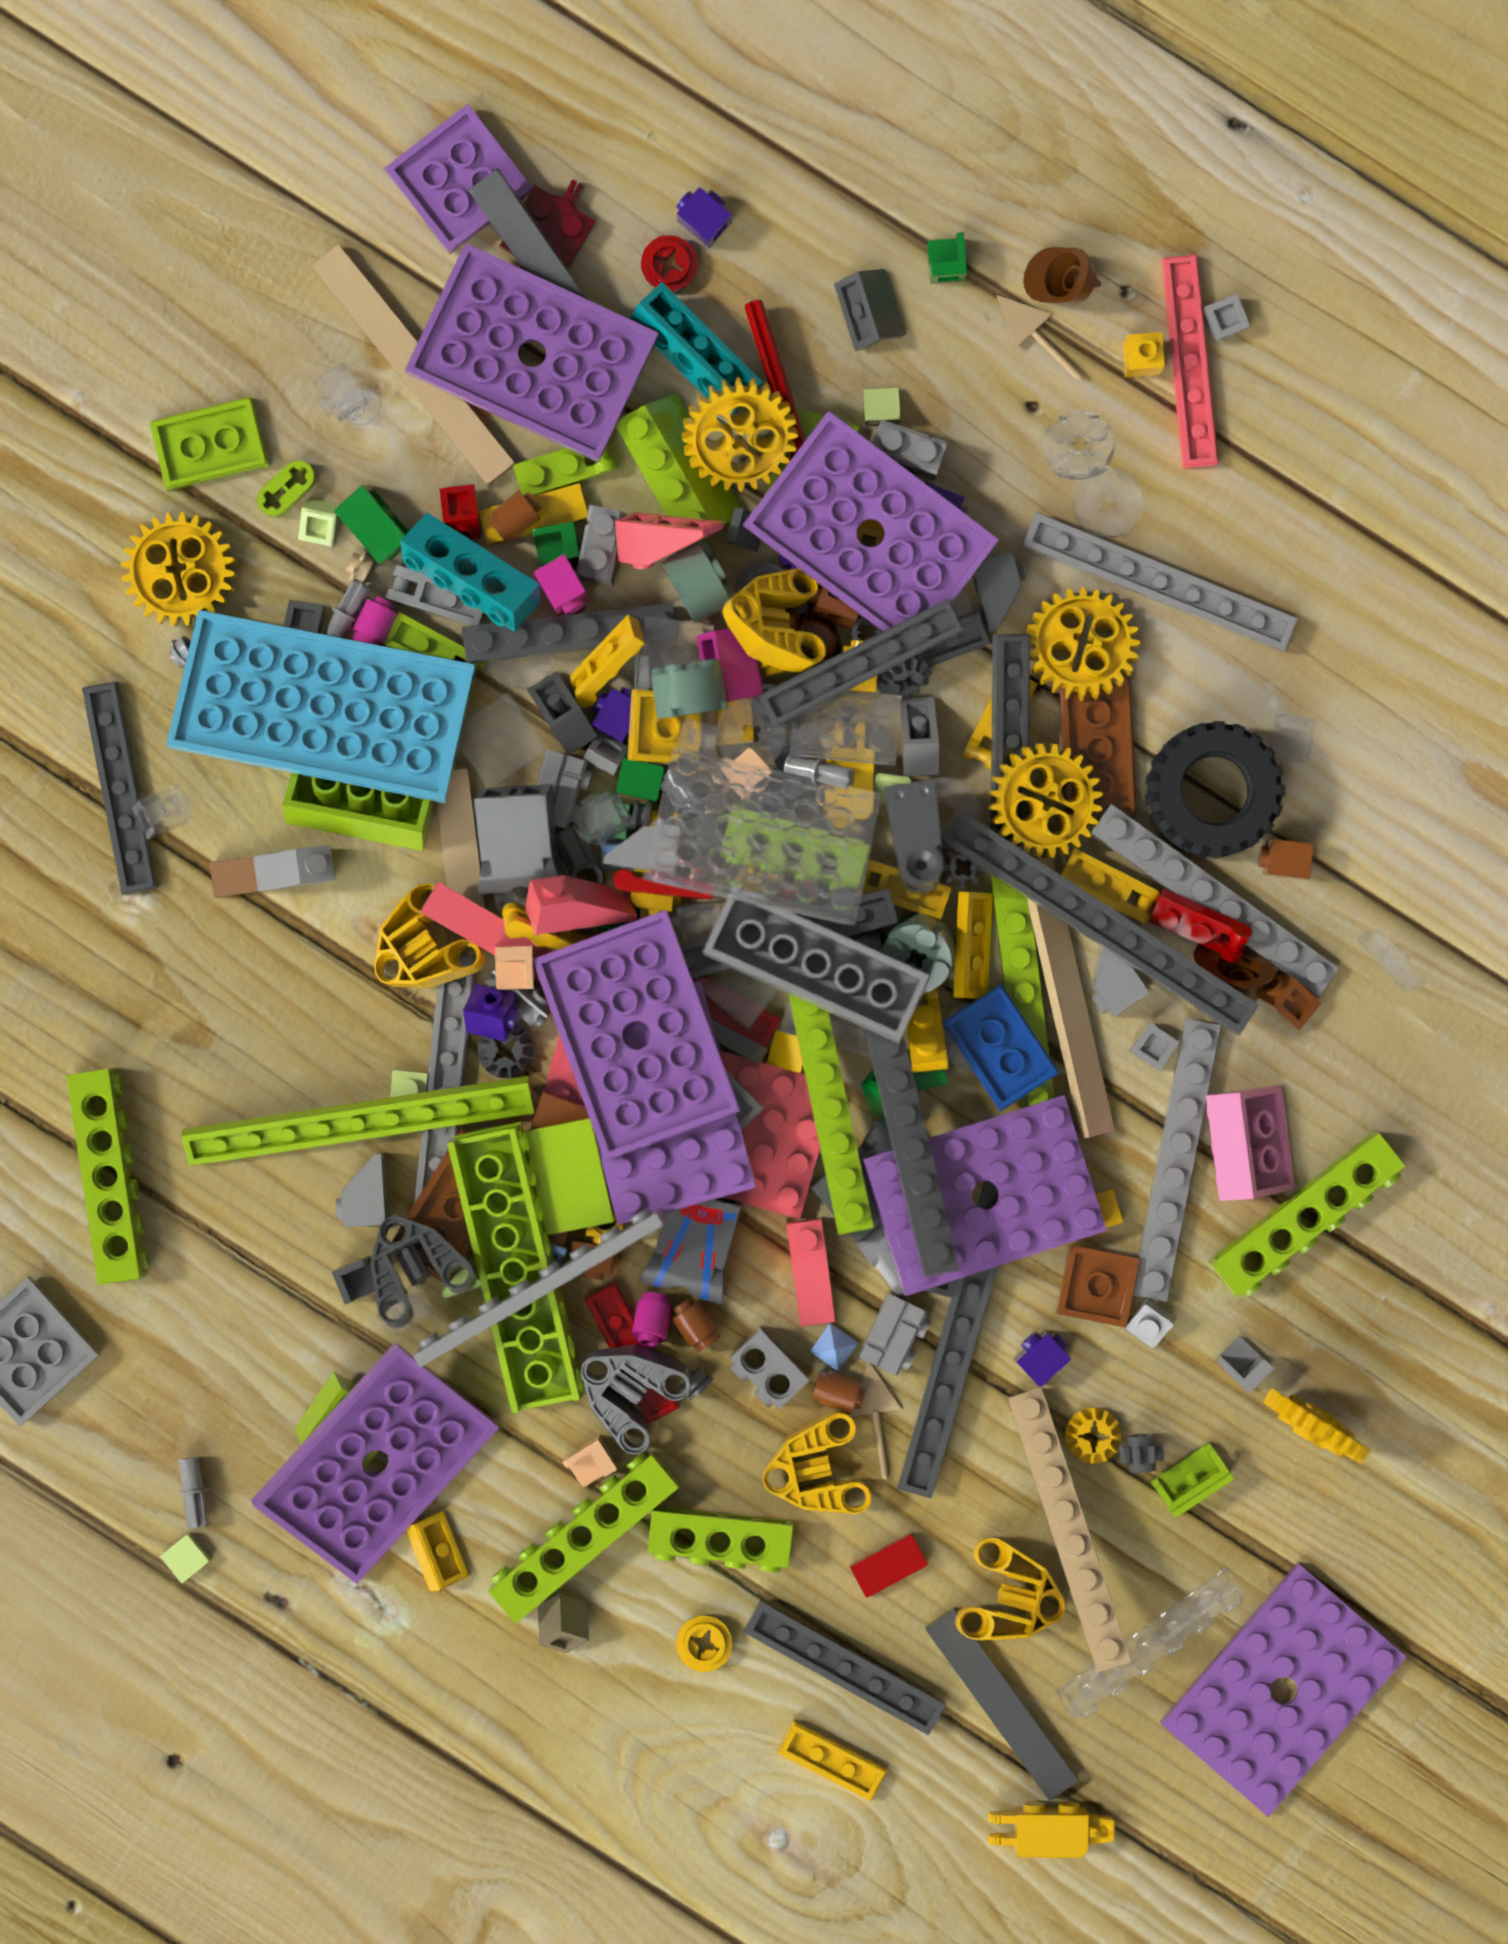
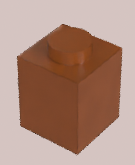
M1277 839L1266 840V846H1261L1259 850L1258 867H1263L1262 875L1308 880L1310 879L1314 844Z

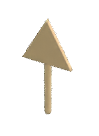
M996 295L1014 349H1017L1031 335L1076 380H1080L1082 375L1036 331L1052 314Z
M868 1362L860 1387L866 1389L861 1408H853L850 1416L873 1414L881 1476L883 1479H887L889 1475L879 1412L900 1410L902 1408L873 1366Z

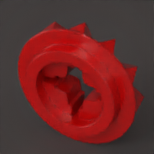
M665 235L652 240L646 246L641 257V269L646 282L654 288L663 282L674 292L681 288H686L695 277L697 258L693 248L687 241L677 236ZM676 251L675 264L682 271L671 269L663 277V265L655 258L668 260L673 252Z

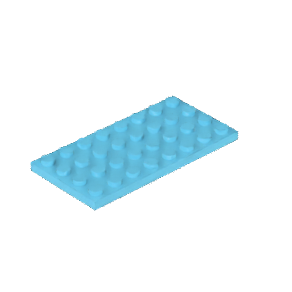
M198 610L166 745L171 749L446 803L476 666L475 664Z

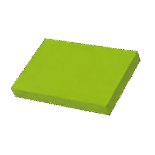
M252 397L149 421L167 491L270 466Z
M590 1118L525 1130L523 1132L546 1236L616 1221L596 1135Z

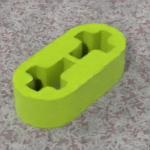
M300 460L287 464L259 491L257 495L259 509L271 518H279L285 515L315 486L316 474L309 464ZM297 469L299 472L308 471L304 476L307 480L306 484L302 486L297 482L290 489L287 488L294 480L292 475L294 470ZM283 490L286 491L279 499L280 508L276 509L272 506L266 509L265 506L269 503L266 499L268 494L271 493L277 496Z

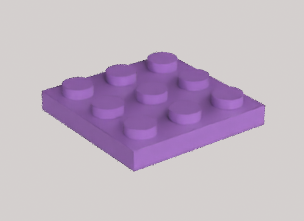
M469 104L384 168L449 254L453 253L491 223L468 191L470 188L496 169H499L520 200L526 197L533 189Z

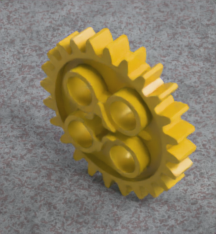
M740 377L736 378L735 387H730L725 379L722 380V390L717 391L712 385L708 386L710 397L706 398L698 394L697 399L700 407L689 405V414L693 418L683 419L684 428L688 431L682 432V440L688 443L684 446V452L686 456H692L689 459L691 468L699 467L698 473L701 479L710 474L712 486L723 480L726 491L729 490L732 483H737L739 492H742L745 482H750L755 490L758 485L757 479L760 478L767 484L771 483L769 473L772 471L775 474L781 475L782 471L779 463L789 464L791 461L785 451H796L795 442L790 440L798 437L797 429L791 427L796 423L794 414H788L791 410L788 401L780 403L782 397L779 391L769 396L770 387L768 383H765L758 390L754 378L750 380L747 387L742 385ZM744 406L748 408L747 412L741 416L731 414L732 410L736 407ZM720 414L725 417L730 425L716 418L717 415ZM732 428H733L739 435H736V436L734 437ZM763 429L773 431L772 435L768 438L762 439L756 436ZM713 431L723 433L722 437L715 441L706 438ZM744 433H746V437H747V441H748V442H746L745 439H744L741 435H743ZM754 446L757 450L763 453L761 455L756 454L752 450V447ZM737 454H746L748 456L742 463L731 461Z
M168 512L163 524L156 517L152 518L154 528L151 530L144 525H140L141 531L144 534L142 538L134 535L130 536L136 546L134 549L124 548L123 550L131 556V561L121 562L122 567L130 570V573L122 576L121 580L132 583V586L125 591L128 596L138 595V598L133 603L134 607L140 608L147 605L144 616L150 618L157 612V623L161 625L169 617L172 627L177 628L180 618H183L186 626L192 627V617H197L198 610H208L209 612L217 613L214 606L216 601L225 605L228 603L221 594L223 591H234V588L227 584L226 581L227 579L237 577L235 572L228 570V566L235 564L236 559L225 557V554L232 549V546L229 543L219 544L225 536L221 531L211 535L214 527L211 522H207L201 528V517L195 515L191 522L188 523L186 513L181 512L178 521H175L172 514ZM173 539L177 540L178 561L186 567V570L181 571V579L187 596L184 601L180 597V580L175 574L171 573V570L177 568L175 554L171 546ZM192 541H199L201 544L200 554L195 558H187L185 554L186 546ZM164 547L167 552L165 560L160 564H153L151 562L152 551L155 548ZM199 575L206 576V589L203 592L194 593L191 589L192 580ZM165 581L171 582L173 586L171 595L166 599H159L157 596L158 586Z
M1081 587L1079 596H1074L1072 590L1067 588L1065 599L1054 593L1052 597L1053 606L1043 601L1040 607L1042 613H1033L1032 621L1035 624H1029L1026 633L1033 636L1030 637V648L1033 649L1030 651V661H1037L1032 666V674L1043 672L1040 684H1046L1051 680L1054 683L1052 693H1056L1062 687L1065 689V699H1068L1072 692L1076 691L1079 700L1083 701L1085 693L1090 691L1092 697L1096 700L1098 699L1100 688L1108 695L1111 694L1113 690L1111 682L1121 687L1124 683L1122 674L1131 675L1133 668L1129 663H1136L1139 656L1133 650L1139 648L1140 641L1131 639L1137 635L1139 629L1134 626L1128 627L1133 615H1121L1124 607L1123 603L1115 607L1110 605L1113 597L1111 594L1104 600L1099 599L1100 592L1097 588L1093 592L1092 597L1087 596L1085 587ZM1087 616H1092L1093 620L1079 670L1073 672L1072 665ZM1070 617L1075 619L1079 626L1073 629L1067 628L1061 623V620ZM1106 627L1112 632V636L1102 638L1097 635L1095 629ZM1058 649L1064 650L1069 655V659L1058 661L1052 656V652ZM1097 659L1103 664L1104 668L1098 671L1092 670L1086 665V661Z
M1037 743L1035 744L1034 754L1029 747H1022L1023 758L1016 754H1010L1009 757L1013 765H999L1004 773L1003 778L992 777V780L999 787L998 790L988 791L989 795L997 798V802L988 805V809L998 811V815L991 820V823H1002L1003 827L997 834L1002 837L1010 834L1011 836L1008 841L1015 846L1021 842L1020 849L1028 853L1032 847L1033 857L1040 858L1043 850H1045L1047 857L1055 858L1056 848L1061 854H1069L1068 843L1074 847H1081L1078 836L1090 837L1091 834L1086 828L1087 824L1098 825L1099 823L1091 815L1092 812L1102 811V807L1094 804V799L1103 796V793L1093 791L1092 786L1096 785L1100 780L1099 778H1088L1087 775L1093 769L1092 765L1080 767L1083 759L1082 755H1075L1070 759L1071 748L1064 747L1059 754L1057 744L1050 743L1046 752L1044 745ZM1035 768H1039L1043 773V780L1037 787H1034L1030 782V774ZM1070 782L1074 787V795L1070 800L1066 801L1062 797L1061 790L1065 783ZM1021 786L1032 793L1047 795L1046 798L1048 800L1071 808L1073 813L1068 815L1055 807L1044 806L1043 802L1019 793L1017 789ZM1024 800L1029 805V813L1021 820L1016 815V806ZM1056 814L1060 819V828L1055 833H1051L1047 823L1049 818Z
M1273 1388L1269 1390L1263 1400L1264 1404L1279 1413L1277 1418L1293 1428L1292 1431L1322 1450L1325 1448L1340 1458L1346 1455L1360 1464L1364 1463L1371 1449L1355 1439L1356 1434L1340 1424L1341 1420L1311 1402L1308 1404L1293 1394L1288 1398Z

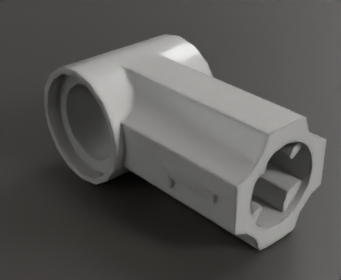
M881 1222L859 1242L855 1241V1243L873 1267H877L892 1291L899 1296L904 1292Z

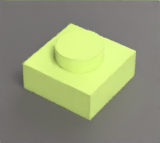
M392 1070L390 1097L426 1092L428 1073Z

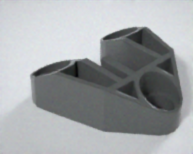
M401 1216L388 1217L381 1223L371 1259L378 1313L384 1323L390 1328L405 1326L410 1322L414 1314L413 1306L407 1296L408 1292L393 1265L396 1262H400L411 1286L418 1283L421 1285L426 1282L425 1279L430 1277L418 1252L422 1248H424L434 1269L450 1292L454 1294L466 1293L473 1288L477 1280L476 1272L470 1263L435 1229ZM401 1225L405 1227L406 1232L403 1239L398 1242H391L387 1239V1232L392 1226ZM461 1269L468 1270V1278L463 1284L454 1285L450 1282L449 1278L453 1273ZM398 1303L404 1304L405 1311L401 1317L397 1319L387 1317L386 1313L389 1308Z
M638 1344L593 1351L586 1356L581 1367V1376L591 1410L619 1446L629 1454L643 1453L648 1448L652 1437L650 1423L633 1405L640 1402L648 1388L654 1389L671 1401L682 1400L689 1394L693 1379L691 1370L680 1360ZM592 1361H601L606 1365L607 1373L604 1375L591 1374L588 1370V1364ZM671 1375H679L685 1380L686 1386L680 1391H673L666 1384V1379ZM632 1428L639 1429L643 1432L645 1440L638 1445L632 1444L626 1438L625 1433Z

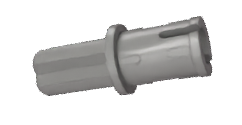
M357 580L351 581L338 607L332 608L334 614L323 635L345 639L353 622L356 623V616L370 592V588Z
M790 754L784 764L785 776L811 781L814 786L826 784L847 789L854 782V771L852 769L828 764L822 758L812 760Z
M201 1456L178 1460L182 1491L179 1492V1495H183L187 1526L192 1529L204 1527L208 1524L204 1494L208 1489L203 1486Z

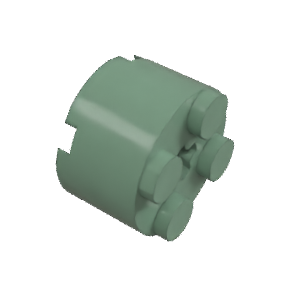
M704 538L661 563L694 623L702 621L723 609L724 604L735 595L729 582L722 585L721 582L726 580V576L717 559L708 560L714 557Z
M719 659L704 660L691 664H674L652 669L653 676H651L657 719L728 709L722 666L719 664Z
M912 914L899 920L898 924L892 928L881 953L930 975L923 992L925 993L940 986L948 977L955 959L956 941L950 928L941 920L938 921L926 914ZM916 949L919 954L925 953V956L921 958L912 952Z

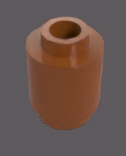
M518 490L493 510L494 514L488 520L504 541H507L510 537L515 539L540 519L536 512L541 509V506L529 491L522 495Z
M689 1297L672 1309L676 1315L671 1318V1321L689 1347L693 1346L697 1352L705 1349L720 1338V1334L716 1330L718 1325L700 1299L693 1302Z
M829 1370L828 1373L819 1371L811 1398L818 1399L819 1404L851 1414L853 1408H861L866 1389L860 1387V1379Z

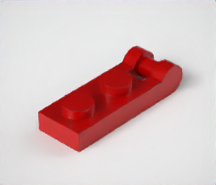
M626 869L617 871L613 877L615 887L625 892L713 899L714 885L706 884L707 877L686 875L685 882L671 881L672 874L650 872V879L635 877L632 872Z
M1164 888L1149 922L1221 953V956L1231 963L1241 960L1244 953L1243 945L1249 942L1252 935L1251 928L1246 924ZM1221 933L1229 935V938L1222 936Z

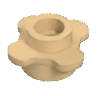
M363 549L360 555L354 552L345 569L346 572L350 573L347 581L351 582L354 579L363 583L374 561L373 557L366 554V549Z

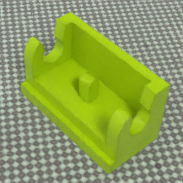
M1208 1442L1150 1480V1482L1172 1515L1177 1518L1233 1481L1234 1478L1215 1449Z

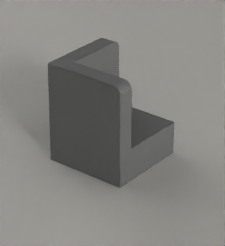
M370 1256L337 1268L332 1272L345 1305L375 1292Z

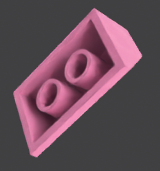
M1282 1085L1207 1095V1116L1210 1124L1211 1149L1214 1155L1219 1200L1255 1199L1295 1190Z

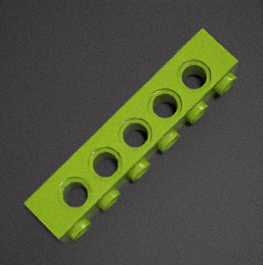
M115 1068L66 1075L97 1285L140 1279L146 1276L145 1270L149 1269L150 1261L147 1249H142L140 1235L144 1234V1221L142 1214H137L135 1200L139 1199V1187L137 1180L131 1179L130 1165L134 1164V1154L131 1144H126L124 1130L129 1129V1121L126 1110L121 1109L119 1096L124 1093L122 1077L120 1074L116 1075ZM96 1096L103 1097L107 1103V1110L102 1116L97 1115L92 1110V1101ZM101 1131L108 1132L112 1137V1145L108 1150L101 1149L97 1144V1136ZM106 1166H111L117 1171L118 1178L114 1185L105 1183L102 1178V1171ZM111 1201H117L123 1208V1214L119 1220L112 1219L107 1212L108 1204ZM116 1236H122L127 1240L128 1250L124 1255L118 1254L113 1249L112 1242Z
M1372 1132L1207 1262L1233 1295L1239 1298L1244 1294L1245 1297H1248L1263 1285L1260 1280L1270 1272L1274 1276L1283 1271L1290 1264L1288 1258L1298 1250L1303 1254L1311 1249L1318 1242L1315 1237L1325 1229L1331 1232L1339 1227L1346 1220L1343 1215L1353 1207L1359 1210L1367 1205L1374 1198L1371 1193L1381 1185L1387 1188L1401 1177L1399 1171L1405 1165L1381 1134ZM1367 1163L1372 1170L1371 1178L1365 1183H1360L1356 1178V1170L1360 1165ZM1339 1185L1344 1191V1198L1339 1204L1332 1205L1328 1200V1192L1333 1186ZM1312 1207L1316 1212V1220L1310 1226H1303L1300 1222V1214L1305 1208ZM1285 1229L1289 1235L1288 1243L1282 1248H1275L1272 1243L1273 1234L1277 1230ZM1251 1251H1258L1261 1256L1260 1265L1254 1270H1248L1244 1265L1245 1256Z
M653 1451L647 1456L643 1453L635 1456L626 1465L629 1471L619 1479L616 1475L610 1477L599 1487L602 1493L593 1501L588 1497L585 1498L572 1510L575 1514L574 1517L565 1524L562 1520L556 1522L545 1532L548 1538L538 1547L534 1542L531 1543L518 1555L521 1560L511 1569L505 1565L491 1577L494 1583L488 1592L515 1624L679 1488L678 1480ZM635 1480L642 1482L646 1487V1493L641 1497H632L626 1489L629 1482ZM606 1503L614 1504L619 1510V1515L613 1520L604 1519L599 1512V1508ZM578 1526H585L591 1531L592 1538L584 1543L578 1542L573 1537V1529ZM550 1549H558L564 1554L565 1561L559 1565L550 1564L546 1559L545 1553ZM525 1571L532 1572L537 1577L538 1583L534 1587H524L519 1582V1574Z

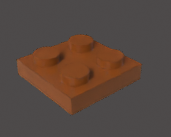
M1069 1244L1056 1313L1126 1328L1140 1258Z

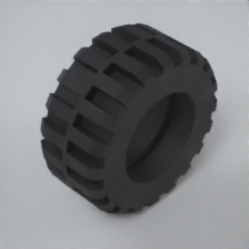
M1213 721L1212 723L1205 724L1203 722L1193 725L1169 739L1162 746L1163 748L1159 753L1155 755L1145 782L1147 785V794H1145L1146 805L1150 807L1151 815L1149 816L1153 824H1157L1162 831L1160 834L1167 841L1173 842L1176 848L1183 852L1193 853L1194 856L1226 857L1254 846L1274 827L1273 822L1276 817L1280 816L1283 808L1280 804L1281 798L1285 796V785H1282L1281 775H1284L1281 764L1277 765L1273 757L1276 754L1271 746L1266 747L1261 742L1263 738L1257 733H1250L1244 730V726L1236 723L1230 725L1225 724V721ZM1207 757L1225 758L1233 762L1245 777L1247 783L1245 804L1235 817L1226 822L1209 823L1202 821L1188 810L1183 801L1182 782L1188 769L1200 759Z

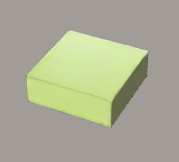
M190 1533L186 1534L160 1556L181 1583L185 1582L211 1560Z

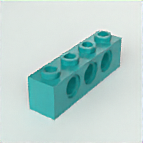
M663 282L638 303L630 320L659 333L654 347L706 398L710 397L708 386L712 385L717 391L722 390V380L724 379L730 387H735L736 378L740 377L742 385L747 387L750 380L754 378L757 389H759L763 381ZM743 406L734 408L731 414L735 415Z
M426 513L401 540L402 560L409 569L425 574L440 589H448L460 597L464 604L470 608H478L487 614L491 621L498 626H506L515 632L540 604L539 583L429 513ZM499 591L501 593L494 594L492 592Z

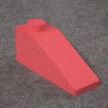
M634 512L615 521L618 562L633 564L635 569L651 568L654 566V562L723 529V521Z
M565 875L530 880L525 911L535 935L637 920V914L628 893L618 888Z
M817 1217L788 1221L786 1225L800 1326L835 1322L822 1219Z

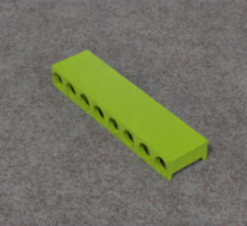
M522 1121L455 1135L447 1143L485 1302L496 1296L499 1301H502L511 1295L509 1292L511 1287L525 1279L531 1284L541 1278L539 1271L555 1262L549 1235L546 1236L524 1140ZM561 1286L491 1326L512 1414L524 1409L569 1400L578 1401L583 1395H586Z

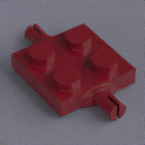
M571 180L565 193L560 197L551 195L534 185L524 202V206L567 268L570 269L596 225L595 220L581 213L574 205L585 187L580 183L577 185V181ZM502 240L499 245L500 249L514 256Z

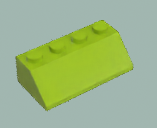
M677 394L645 404L620 418L615 429L664 515L723 521V529L730 526L734 508L741 507L731 489L729 488L728 491L724 489L723 480L712 486L710 474L701 479L698 473L699 467L691 468L689 459L692 456H686L684 452V446L688 443L682 440V432L688 431L684 428L683 419L690 417ZM715 532V533H713V534H711V535L705 537L704 539L709 538L710 536L716 534L717 532Z
M291 773L283 801L286 824L419 851L424 850L434 801L296 773Z

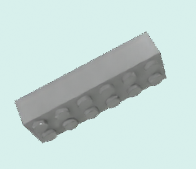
M734 886L703 950L704 955L898 1044H900L930 977V975Z

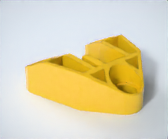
M798 568L757 576L723 606V615L728 627L751 658L780 670L802 673L813 668L826 655L825 644L816 634L787 628L786 622L789 620V613H786L784 609L803 605L818 591V583ZM794 581L803 583L807 588V593H800L795 588ZM735 608L739 611L740 616L736 613ZM801 645H805L814 651V659L808 658L803 654Z
M423 883L414 887L401 899L381 925L374 964L375 974L381 982L392 987L429 989L474 974L483 967L485 963L484 950L469 940L461 939L439 950H434L438 947L437 941L427 929L424 930L434 920L420 913V910L423 907V897L426 893L432 892L435 885ZM466 948H474L477 954L475 962L470 966H462L459 961L460 953ZM392 960H397L399 962L397 976L394 979H387L384 974L386 964Z
M835 1410L787 1436L764 1469L763 1484L770 1493L803 1510L860 1514L864 1512L870 1505L871 1493L868 1486L858 1479L830 1480L799 1487L798 1483L832 1476L828 1455L793 1462V1457L825 1451L826 1448L850 1442L856 1432L853 1418L847 1412ZM843 1418L849 1422L850 1430L846 1436L837 1438L831 1434L829 1426L834 1419ZM775 1468L784 1469L788 1473L789 1480L783 1487H774L769 1483L768 1475ZM853 1487H858L865 1493L864 1502L857 1507L850 1506L845 1500L846 1492Z
M984 1537L976 1542L973 1555L975 1561L980 1566L1010 1578L1032 1583L1034 1587L1033 1590L1002 1582L997 1593L998 1604L1027 1611L1026 1618L995 1609L989 1610L971 1605L963 1607L958 1611L955 1620L957 1630L962 1635L973 1640L1024 1639L1035 1635L1063 1617L1066 1608L1064 1597L1046 1568L997 1538ZM988 1543L996 1544L1000 1551L998 1559L993 1563H986L981 1556L983 1546ZM1045 1596H1053L1057 1600V1610L1053 1615L1045 1616L1040 1612V1603ZM970 1612H977L982 1619L980 1628L975 1632H968L963 1626V1619Z

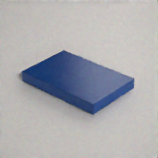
M1002 984L942 1022L1000 1112L1059 1074V1071Z

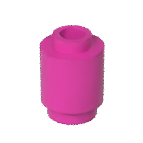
M378 596L375 597L374 601L366 599L352 629L355 631L352 639L379 646L384 644L398 613L393 611L395 604Z
M645 1292L642 1294L641 1300L637 1302L632 1336L638 1339V1344L646 1347H657L659 1343L667 1340L672 1311L668 1296L656 1292Z

